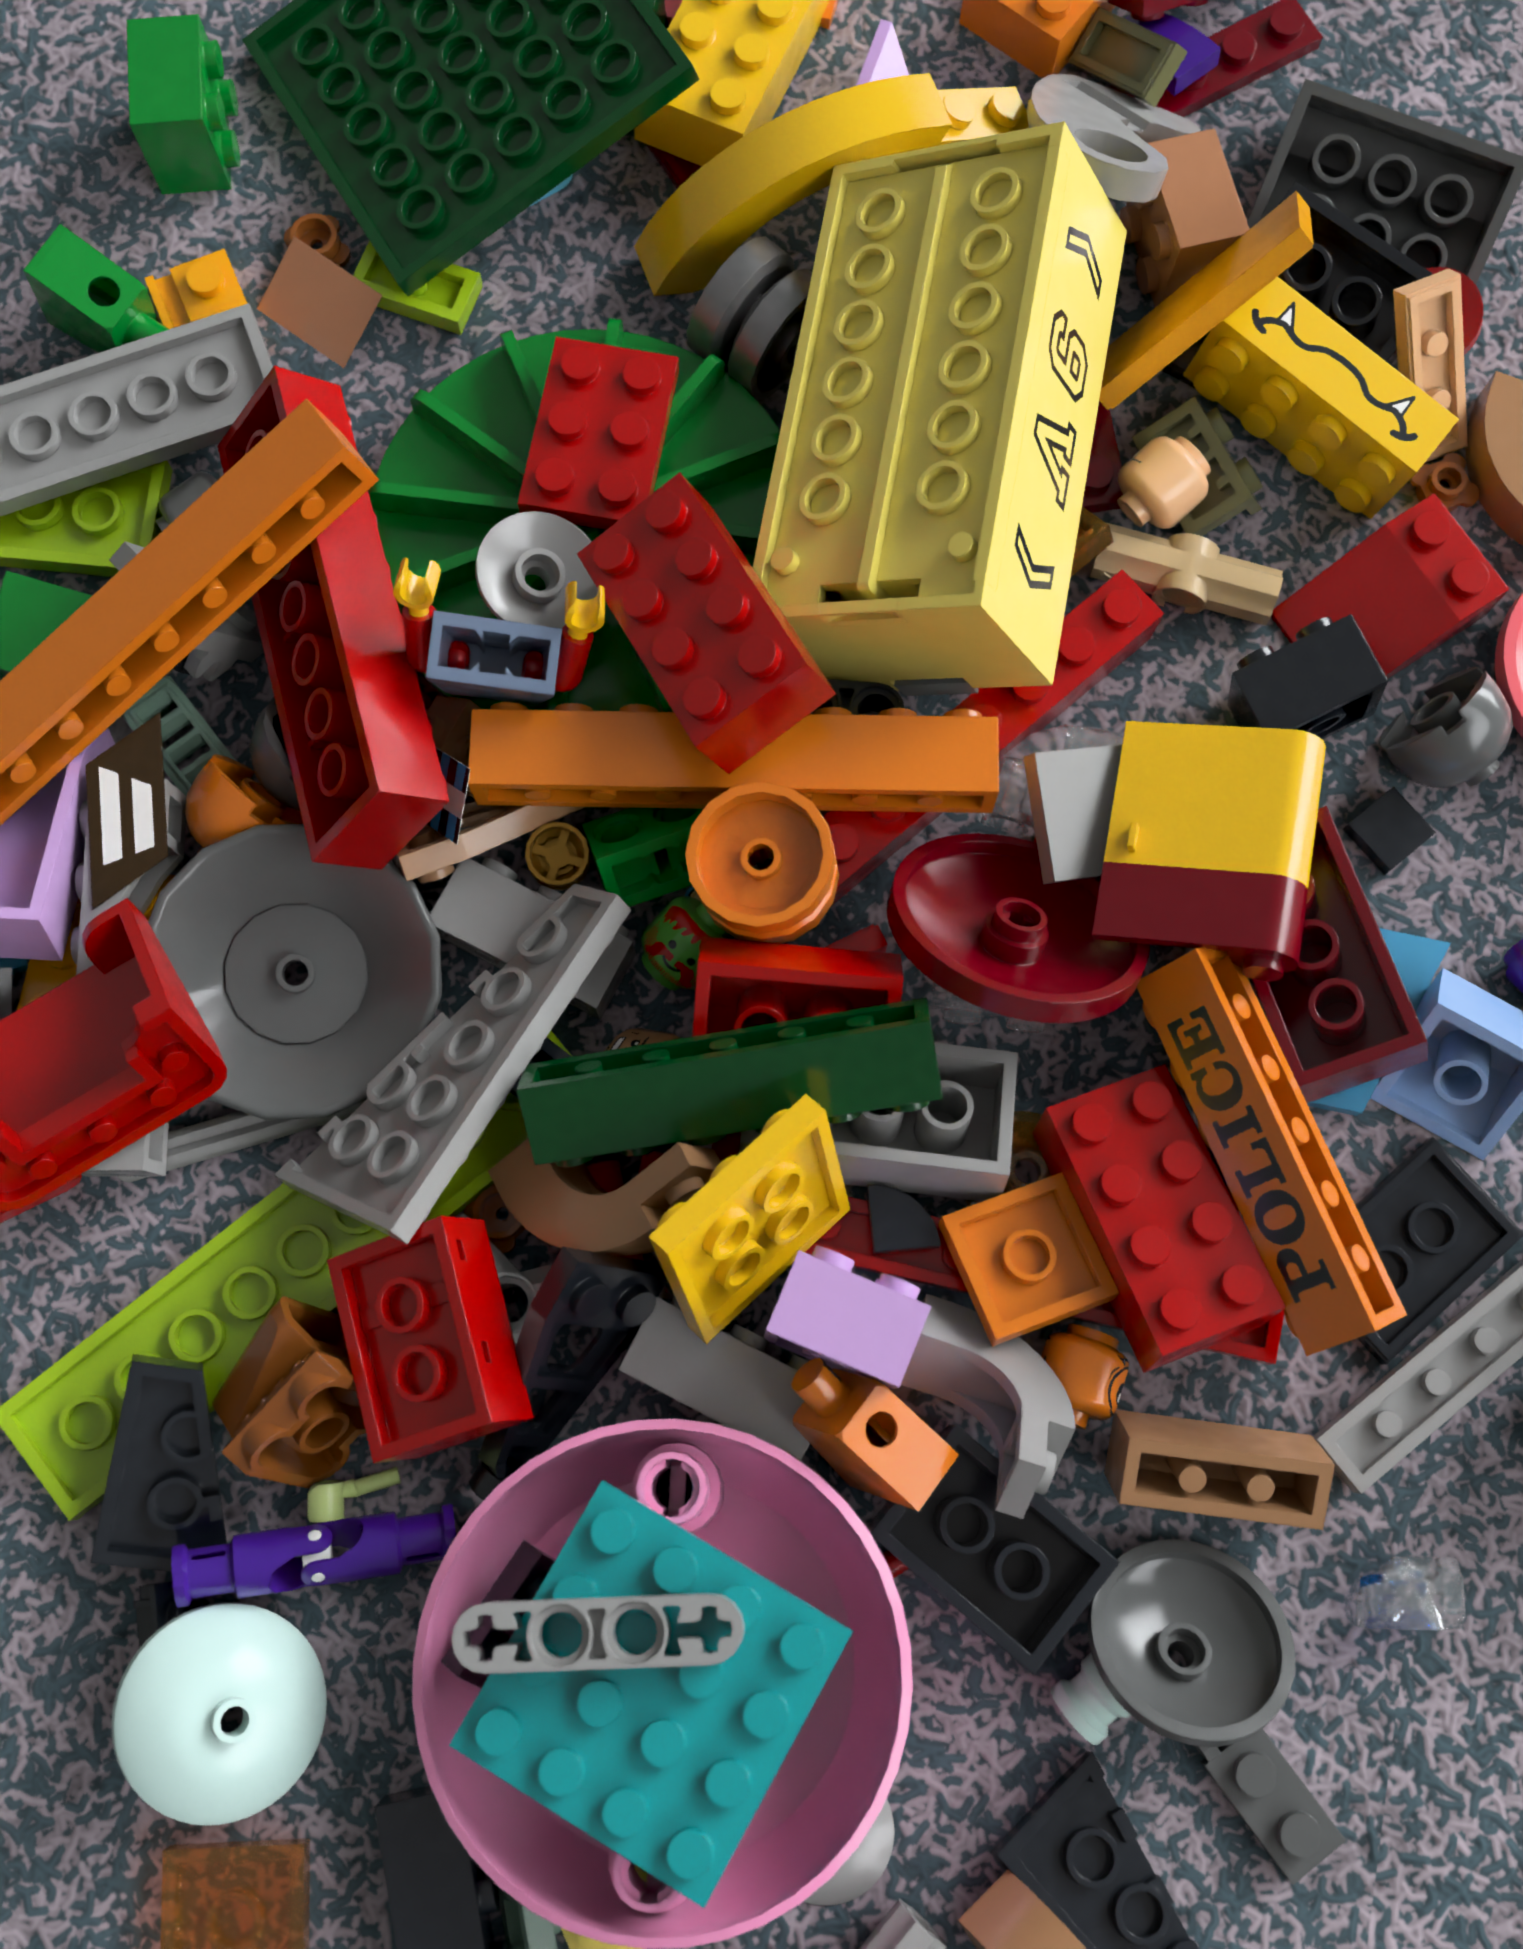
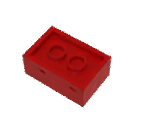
M439 1216L421 1223L408 1244L387 1236L327 1260L373 1463L420 1458L534 1419L527 1388L523 1385L515 1352L516 1345L484 1219Z

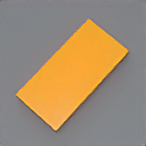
M1297 191L1108 346L1099 399L1107 410L1110 408L1114 409L1313 248L1310 207Z

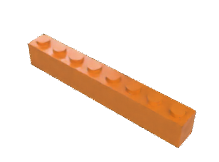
M307 398L0 680V826L379 481L378 477L343 433Z
M500 702L491 705L490 709H472L468 767L471 770L468 786L477 805L704 809L709 801L733 786L763 781L791 787L812 801L819 811L992 813L999 794L998 717H982L980 712L971 709H955L944 713L943 716H917L915 711L906 708H890L879 712L878 715H852L851 711L840 707L820 708L813 714L807 715L728 774L694 746L674 712H658L656 708L644 704L625 705L619 711H593L591 707L578 703L560 704L555 707V710H529L522 704Z

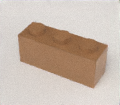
M1116 1410L1113 1416L1104 1474L1119 1504L1323 1530L1335 1464L1314 1437L1308 1434Z

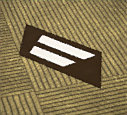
M161 712L86 764L92 910L168 857Z

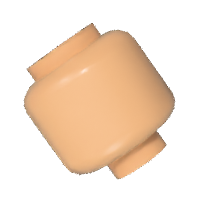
M1166 436L1155 437L1119 470L1118 483L1123 495L1117 500L1118 505L1124 514L1139 527L1149 522L1157 528L1170 529L1207 496L1209 485L1206 476L1210 474V466L1199 449L1186 438L1178 436L1172 440Z

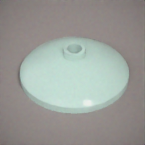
M231 1602L209 1604L192 1609L170 1620L152 1634L139 1648L128 1664L116 1692L111 1720L112 1740L117 1762L127 1782L139 1797L153 1809L164 1816L188 1824L204 1826L227 1824L248 1818L264 1810L281 1798L297 1782L311 1762L319 1745L327 1708L326 1685L320 1662L308 1640L295 1626L278 1614L251 1604ZM231 1707H241L243 1720L240 1726L232 1732H223L220 1721L224 1712Z

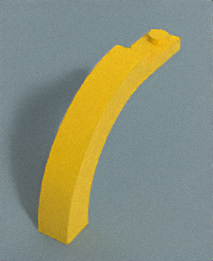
M930 73L892 77L846 88L780 115L734 142L699 168L664 202L646 225L634 248L653 295L693 293L705 289L720 266L760 227L800 200L829 186L835 165L1027 129L1029 125L1025 106L1016 87L937 90Z

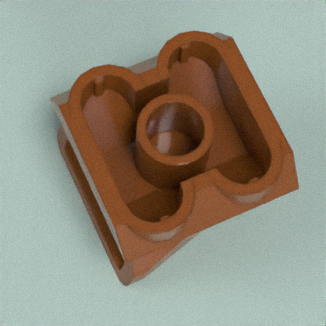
M281 1297L267 1313L212 1401V1405L231 1435V1439L221 1453L244 1474L309 1489L314 1483L327 1479L343 1467L351 1452L349 1445L359 1435L365 1434L366 1430L339 1314L288 1297Z

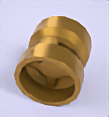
M551 822L544 824L532 833L526 844L525 858L528 868L537 882L543 886L563 891L569 889L573 884H579L583 881L589 871L591 857L586 839L577 828L568 823Z

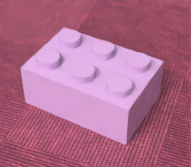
M816 1245L812 1256L798 1250L765 1330L764 1339L809 1360L821 1358L831 1369L835 1368L875 1379L884 1384L889 1390L899 1388L931 1309L930 1305L916 1300L920 1288L885 1273H881L875 1282L851 1272L855 1263L854 1260L822 1246Z

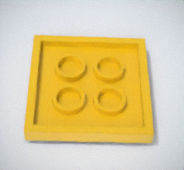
M805 1094L789 1109H782L775 1113L764 1125L760 1136L739 1155H732L724 1159L713 1171L709 1182L686 1203L681 1202L671 1207L660 1219L656 1230L648 1236L688 1327L705 1344H708L794 1263L798 1250L805 1253L850 1210L826 1110Z

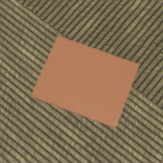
M294 236L257 310L344 368L382 295Z

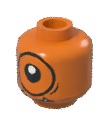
M1069 1324L1066 1332L1053 1333L1048 1337L1041 1357L1057 1375L1068 1394L1075 1416V1428L1085 1430L1089 1418L1107 1420L1114 1415L1129 1370V1362L1117 1350L1119 1340L1089 1327Z

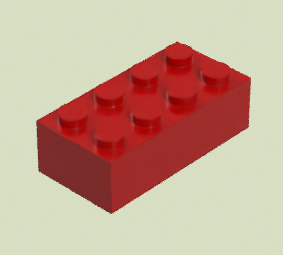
M680 472L577 553L596 587L598 588L599 585L604 587L606 603L694 746L728 774L836 694L714 509Z
M1165 1064L1045 1109L1032 1134L1051 1175L1063 1173L1119 1291L1116 1298L1110 1302L1143 1373L1259 1328L1286 1307Z

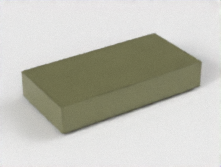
M1099 7L1068 62L1080 71L1155 108L1185 58L1187 51L1178 43Z

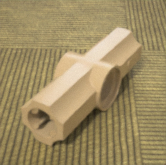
M1107 522L1102 531L1090 577L1107 582L1123 569L1144 592L1152 594V599L1159 606L1164 607L1166 601L1186 607L1184 613L1195 614L1208 609L1265 626L1272 616L1283 582V571L1220 554L1217 544L1203 536L1178 533L1165 539Z

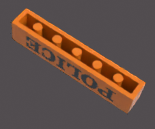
M1201 947L1188 952L1141 978L1137 989L1143 1000L1145 1017L1157 1030L1170 1059L1171 1073L1177 1084L1186 1093L1198 1119L1199 1133L1205 1145L1212 1150L1227 1182L1226 1188L1237 1210L1241 1213L1255 1246L1286 1306L1284 1308L1286 1323L1290 1331L1299 1339L1306 1356L1373 1333L1406 1316L1407 1313L1250 982L1242 974V968L1233 964L1229 958L1228 951L1211 950Z

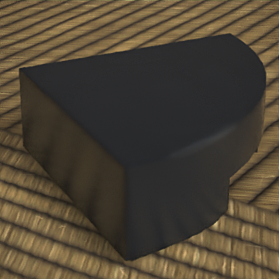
M877 1185L867 1186L866 1194L873 1254L933 1249L941 1246L940 1237L932 1218L915 1199L894 1188Z

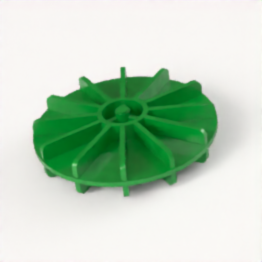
M609 318L607 330H563L534 335L518 341L512 330L499 334L501 347L487 352L457 369L429 393L419 389L412 396L410 402L413 410L399 427L383 456L376 474L379 481L368 490L372 508L377 517V527L385 558L390 566L393 588L403 558H408L409 570L421 577L426 576L429 562L433 560L439 564L441 569L440 579L433 603L431 604L436 611L498 619L486 606L478 590L475 577L476 557L480 545L490 529L501 520L520 513L518 508L519 494L556 336L679 357V374L654 492L680 472L711 505L752 567L780 430L763 406L741 384L725 372V362L714 354L704 359L672 343L646 335L624 332L621 319ZM576 525L587 535L591 542L606 531L605 529ZM525 576V582L531 588L538 591L546 589L544 581L539 576ZM397 601L399 611L402 614V610L405 606ZM606 601L604 625L599 630L593 632V642L582 680L578 686L571 691L554 692V697L540 705L522 704L529 710H555V707L560 704L578 703L591 707L593 711H619L625 705L644 704L656 708L658 712H673ZM419 672L443 696L470 699L481 709H490V706L495 703L505 702L446 693L428 681L425 673Z

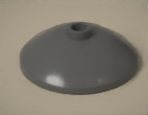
M1178 1539L1152 1541L1132 1548L1117 1559L1120 1564L1091 1600L1087 1622L1089 1645L1094 1663L1103 1682L1114 1698L1130 1715L1147 1728L1164 1737L1188 1745L1202 1747L1231 1745L1261 1731L1283 1707L1290 1693L1295 1674V1648L1292 1633L1287 1619L1271 1591L1250 1569L1232 1556L1216 1548L1193 1541ZM1168 1651L1179 1652L1185 1660L1186 1667H1180L1169 1658Z

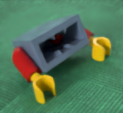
M403 558L394 584L393 595L400 604L405 606L402 610L406 656L409 664L415 670L425 673L426 679L438 688L454 695L527 705H540L554 697V692L571 691L581 682L594 638L593 632L602 628L605 621V589L603 586L599 585L598 594L593 599L581 600L577 598V581L568 583L565 587L566 625L562 628L436 611L431 604L433 603L441 575L439 564L430 560L426 576L421 577L409 570L408 558Z

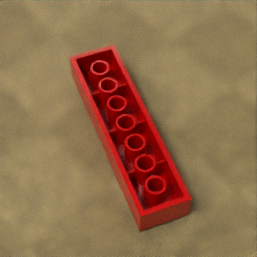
M273 366L217 446L223 474L306 398L343 433L357 451L352 432V422L347 413L341 386ZM367 491L252 596V601L311 860L316 863L382 870L449 802L446 779L442 775L432 737V726L427 718L418 683V672L409 664L406 656L403 618L399 611L397 600L393 595L390 566L385 558L377 527V517L373 511Z

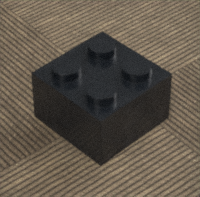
M1352 614L1336 622H1333L1330 617L1318 619L1302 628L1295 635L1297 641L1275 652L1272 646H1266L1248 654L1237 663L1239 670L1232 673L1227 705L1239 727L1301 730L1312 733L1322 740L1374 715L1388 683L1385 673Z

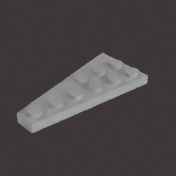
M573 884L517 938L518 953L500 971L492 975L485 969L468 986L475 995L450 1019L441 1012L368 1083L366 1091L368 1099L344 1121L335 1115L318 1132V1135L324 1141L300 1165L290 1159L274 1176L291 1189L408 1244L421 1223L427 1219L431 1208L458 1168L467 1159L470 1150L496 1111L504 1104L508 1093L533 1056L542 1047L545 1038L569 1002L577 995L583 981L604 950L613 941L616 932L631 909L618 894Z

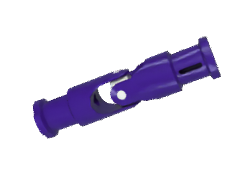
M442 1505L438 1512L398 1517L394 1511L295 1528L285 1527L233 1535L231 1543L188 1549L186 1544L172 1546L171 1568L177 1608L190 1605L192 1599L235 1593L239 1599L293 1591L302 1587L322 1586L397 1575L401 1573L403 1566L441 1561L456 1537L453 1505ZM342 1546L349 1549L339 1557L333 1558L332 1547Z

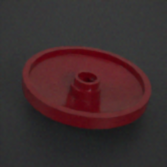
M972 833L950 835L926 842L910 852L900 863L887 899L886 913L892 935L900 949L916 968L930 980L958 998L990 1012L1011 1018L1040 1023H1075L1104 1016L1125 1004L1133 995L1149 959L1150 944L1093 939L1092 930L1101 878L1043 885L1037 843L1020 838Z

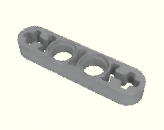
M716 1593L490 1601L471 1606L460 1615L453 1627L451 1641L453 1652L460 1664L472 1672L482 1674L706 1666L722 1663L735 1654L743 1641L745 1623L743 1614L736 1603L725 1595ZM679 1606L681 1608L677 1623L699 1621L703 1618L704 1607H716L718 1619L730 1621L732 1632L719 1639L718 1650L714 1651L705 1650L703 1637L680 1636L677 1640L682 1653L669 1654L667 1653V1647L670 1641L671 1625L665 1607ZM627 1610H644L656 1622L658 1631L656 1641L652 1648L645 1653H629L617 1641L615 1632L617 1621ZM560 1611L570 1613L576 1617L581 1624L583 1632L582 1642L578 1650L566 1657L555 1656L549 1652L542 1639V1629L547 1618L553 1613ZM519 1612L531 1613L526 1633L531 1659L519 1658L523 1643H505L495 1647L492 1659L484 1658L482 1646L477 1644L471 1645L470 1631L483 1626L484 1615L492 1616V1623L495 1629L508 1630L523 1627Z

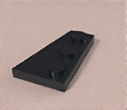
M133 1354L90 1563L172 1572V1546L186 1544L188 1549L227 1543L203 1363Z

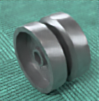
M766 236L751 239L739 247L720 266L702 292L692 312L687 328V346L704 359L711 354L722 359L725 362V367L728 366V375L741 384L757 401L770 397L792 375L812 272L807 268L794 271V260L791 256Z

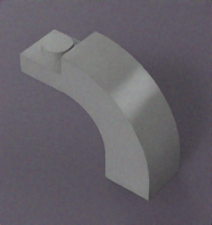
M926 1294L923 1303L930 1305L931 1309L901 1385L940 1397L958 1405L974 1416L987 1429L996 1444L999 1454L995 1510L1023 1519L1034 1493L1045 1495L1048 1491L1054 1474L1076 1430L1075 1416L1068 1394L1051 1367L1021 1338L1016 1337L992 1347L976 1311Z

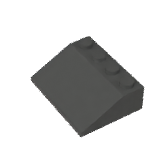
M1305 79L1247 223L1250 229L1275 209L1296 181L1425 269L1431 267L1452 268L1464 273L1477 284L1523 180V156Z

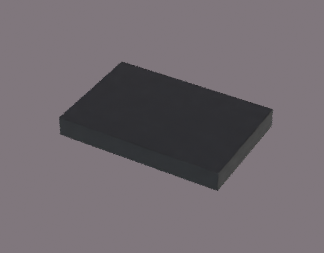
M1434 1137L1424 1141L1355 1205L1407 1313L1406 1316L1357 1339L1381 1365L1388 1364L1523 1237V1231Z

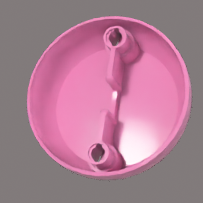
M649 1419L604 1426L564 1440L530 1459L502 1481L473 1511L450 1544L430 1586L419 1621L413 1658L412 1705L418 1747L430 1787L447 1823L463 1847L498 1887L531 1912L567 1931L603 1943L642 1949L688 1948L724 1941L764 1926L800 1905L831 1879L861 1844L881 1812L894 1782L908 1734L913 1690L911 1643L899 1592L889 1565L876 1541L847 1500L815 1470L786 1450L755 1435L716 1423L685 1419ZM671 1462L669 1506L667 1508L660 1502L656 1486L660 1476L670 1469ZM688 1473L692 1480L693 1492L690 1500L685 1505ZM601 1480L610 1483L853 1630L705 1908L699 1906L648 1872L646 1884L636 1872L634 1863L449 1746L482 1689L459 1678L441 1663V1660L452 1646L451 1638L455 1623L460 1615L471 1606L481 1604L524 1540L557 1559Z

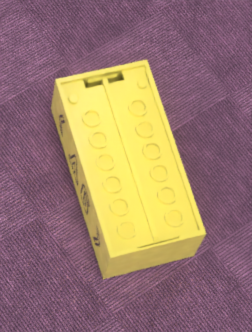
M1065 121L835 165L833 167L752 567L826 679L878 682L891 686L896 691H900L904 696L978 693L979 688L1053 685L1127 233Z

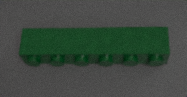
M927 997L531 1063L523 1071L516 1090L534 1164L541 1165L556 1162V1165L560 1167L578 1166L590 1161L596 1155L620 1151L626 1156H641L657 1150L663 1144L688 1141L692 1145H709L721 1141L731 1133L755 1130L761 1134L764 1125L775 1113L782 1109H789L805 1094L826 1110L829 1123L848 1122L858 1118L862 1112L890 1108L895 1112H912L926 1107L930 1101L943 1099Z

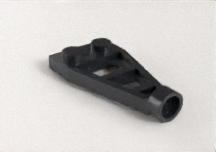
M562 1247L529 1306L515 1347L523 1385L527 1388L528 1396H530L533 1388L552 1389L555 1392L533 1420L485 1435L478 1456L480 1462L469 1480L470 1488L483 1501L507 1477L530 1459L546 1451L636 1336L642 1323L653 1312L656 1297L660 1295L668 1281L664 1271L654 1262ZM573 1324L598 1328L594 1339L571 1365L547 1363L555 1336L563 1325Z

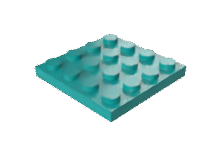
M601 1480L533 1600L688 1593L722 1594L733 1600L743 1614L745 1623L743 1641L735 1654L726 1661L714 1665L490 1674L449 1746L699 1906L705 1908L853 1630L610 1483ZM679 1606L665 1607L671 1625L670 1641L667 1647V1653L669 1654L682 1653L677 1640L680 1636L703 1637L705 1650L714 1651L718 1650L719 1639L732 1632L730 1621L718 1619L716 1607H704L703 1618L699 1621L677 1623L681 1609ZM631 1609L623 1613L617 1621L615 1630L617 1641L621 1647L634 1654H641L650 1650L656 1641L658 1632L656 1622L652 1616L641 1609ZM560 1611L553 1613L547 1618L542 1629V1639L549 1652L555 1656L566 1657L575 1653L581 1645L583 1632L581 1624L576 1617L570 1613ZM525 1612L521 1619L523 1627L516 1629L508 1642L523 1643L519 1655L520 1659H531L526 1640L528 1622L531 1617L530 1612Z

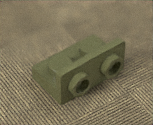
M1194 396L1132 437L1140 451L1155 437L1166 436L1174 440L1176 437L1182 436L1193 443L1206 458L1211 469L1210 474L1206 476L1209 485L1208 493L1205 499L1180 521L1185 533L1204 536L1245 509H1247L1251 516L1262 510L1254 493L1262 489L1263 485L1246 457L1241 458L1237 462L1234 461L1225 443L1235 437L1217 407L1206 412Z

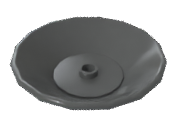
M303 824L255 825L202 848L160 891L148 921L218 1046L227 1067V1078L222 1087L207 1099L264 1120L327 1118L368 1099L366 1094L368 1083L432 1022L442 997L440 935L416 884L412 880L406 881L401 870L391 861L382 870L312 862ZM294 962L304 963L308 969L306 981L298 986L290 985L285 979L286 968Z

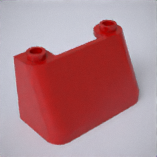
M128 898L97 915L85 927L82 933V945L89 960L94 965L0 1020V1211L21 1209L38 1201L209 1098L222 1087L227 1078V1067L212 1035L146 917Z

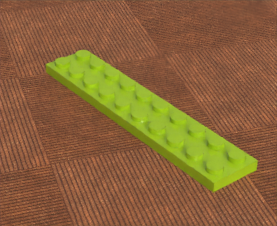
M550 1031L547 1038L572 1056L555 1034ZM508 1093L504 1104L496 1111L470 1150L467 1159L447 1184L424 1222L439 1216L455 1217L464 1210L468 1204L475 1201L483 1191L494 1184L488 1171L528 1138L520 1103L511 1094ZM282 1183L0 1406V1427L69 1521L78 1520L104 1498L133 1354L203 1363L209 1412L211 1413L215 1410L212 1401L267 1313L277 1301L284 1296L336 1313L338 1307L327 1260L389 1235L299 1193Z

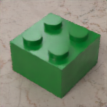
M199 14L127 19L129 125L162 195L231 189V168L240 167V150L235 131L229 130V117L238 116V100L233 80L223 79L224 66L218 41L208 40Z

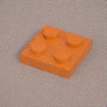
M1062 1172L944 1215L938 1223L992 1347L1113 1301L1119 1294Z

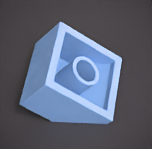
M1442 968L1426 990L1415 1011L1428 1041V1061L1382 1076L1370 1099L1475 1157L1484 1160L1523 1111V1011Z

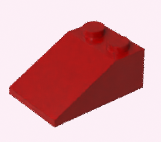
M1433 493L1383 525L1275 607L1271 618L1290 643L1297 641L1295 635L1302 628L1318 619L1330 617L1333 622H1336L1352 614L1387 679H1389L1485 617L1510 588L1436 494Z

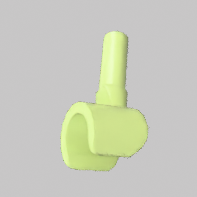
M397 1467L355 1480L354 1478L346 1481L323 1480L315 1483L308 1491V1520L312 1523L344 1519V1498L358 1497L400 1484L401 1481Z

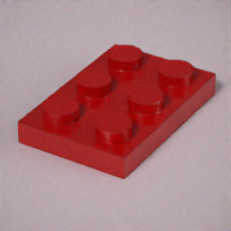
M556 336L519 494V512L537 511L551 513L575 525L607 530L654 492L679 374V357Z

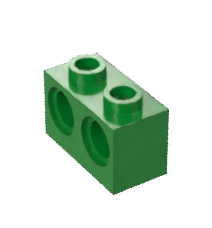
M628 808L582 824L604 890L618 894L626 905L631 907L691 886L685 850L691 826L703 809Z

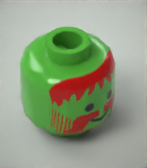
M680 896L672 900L643 931L641 944L644 953L641 959L651 976L664 987L674 991L680 988L696 990L697 965L702 938L734 939V937L714 923L700 900L689 896Z

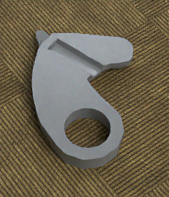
M1051 74L1042 77L1040 81L1036 82L1031 92L1026 111L1029 128L1065 121L1107 197L1118 201L1146 203L1157 199L1169 167L1166 157L1148 143L1201 131L1199 126L1184 117L1157 106L1154 108L1132 96L1076 75Z

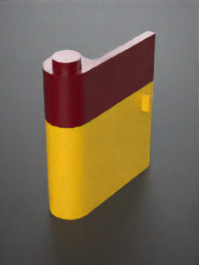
M1126 721L1092 930L1093 939L1187 948L1203 947L1211 950L1228 951L1229 958L1233 964L1242 968V974L1258 981H1277L1283 978V973L1297 969L1326 750L1324 741L1312 733L1294 729Z

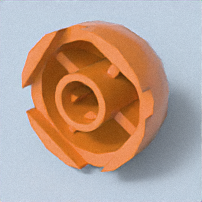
M217 754L211 757L196 776L187 793L184 811L189 831L201 845L198 852L202 848L255 825L303 824L301 812L283 805L267 793L261 784L249 779L255 771L229 757Z

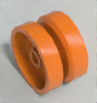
M763 781L733 786L709 801L692 824L685 850L689 881L714 923L737 940L769 943L794 941L815 928L834 903L839 881V871L829 825L815 804L791 787ZM768 858L774 859L773 863L764 870L753 868L756 863L765 867Z

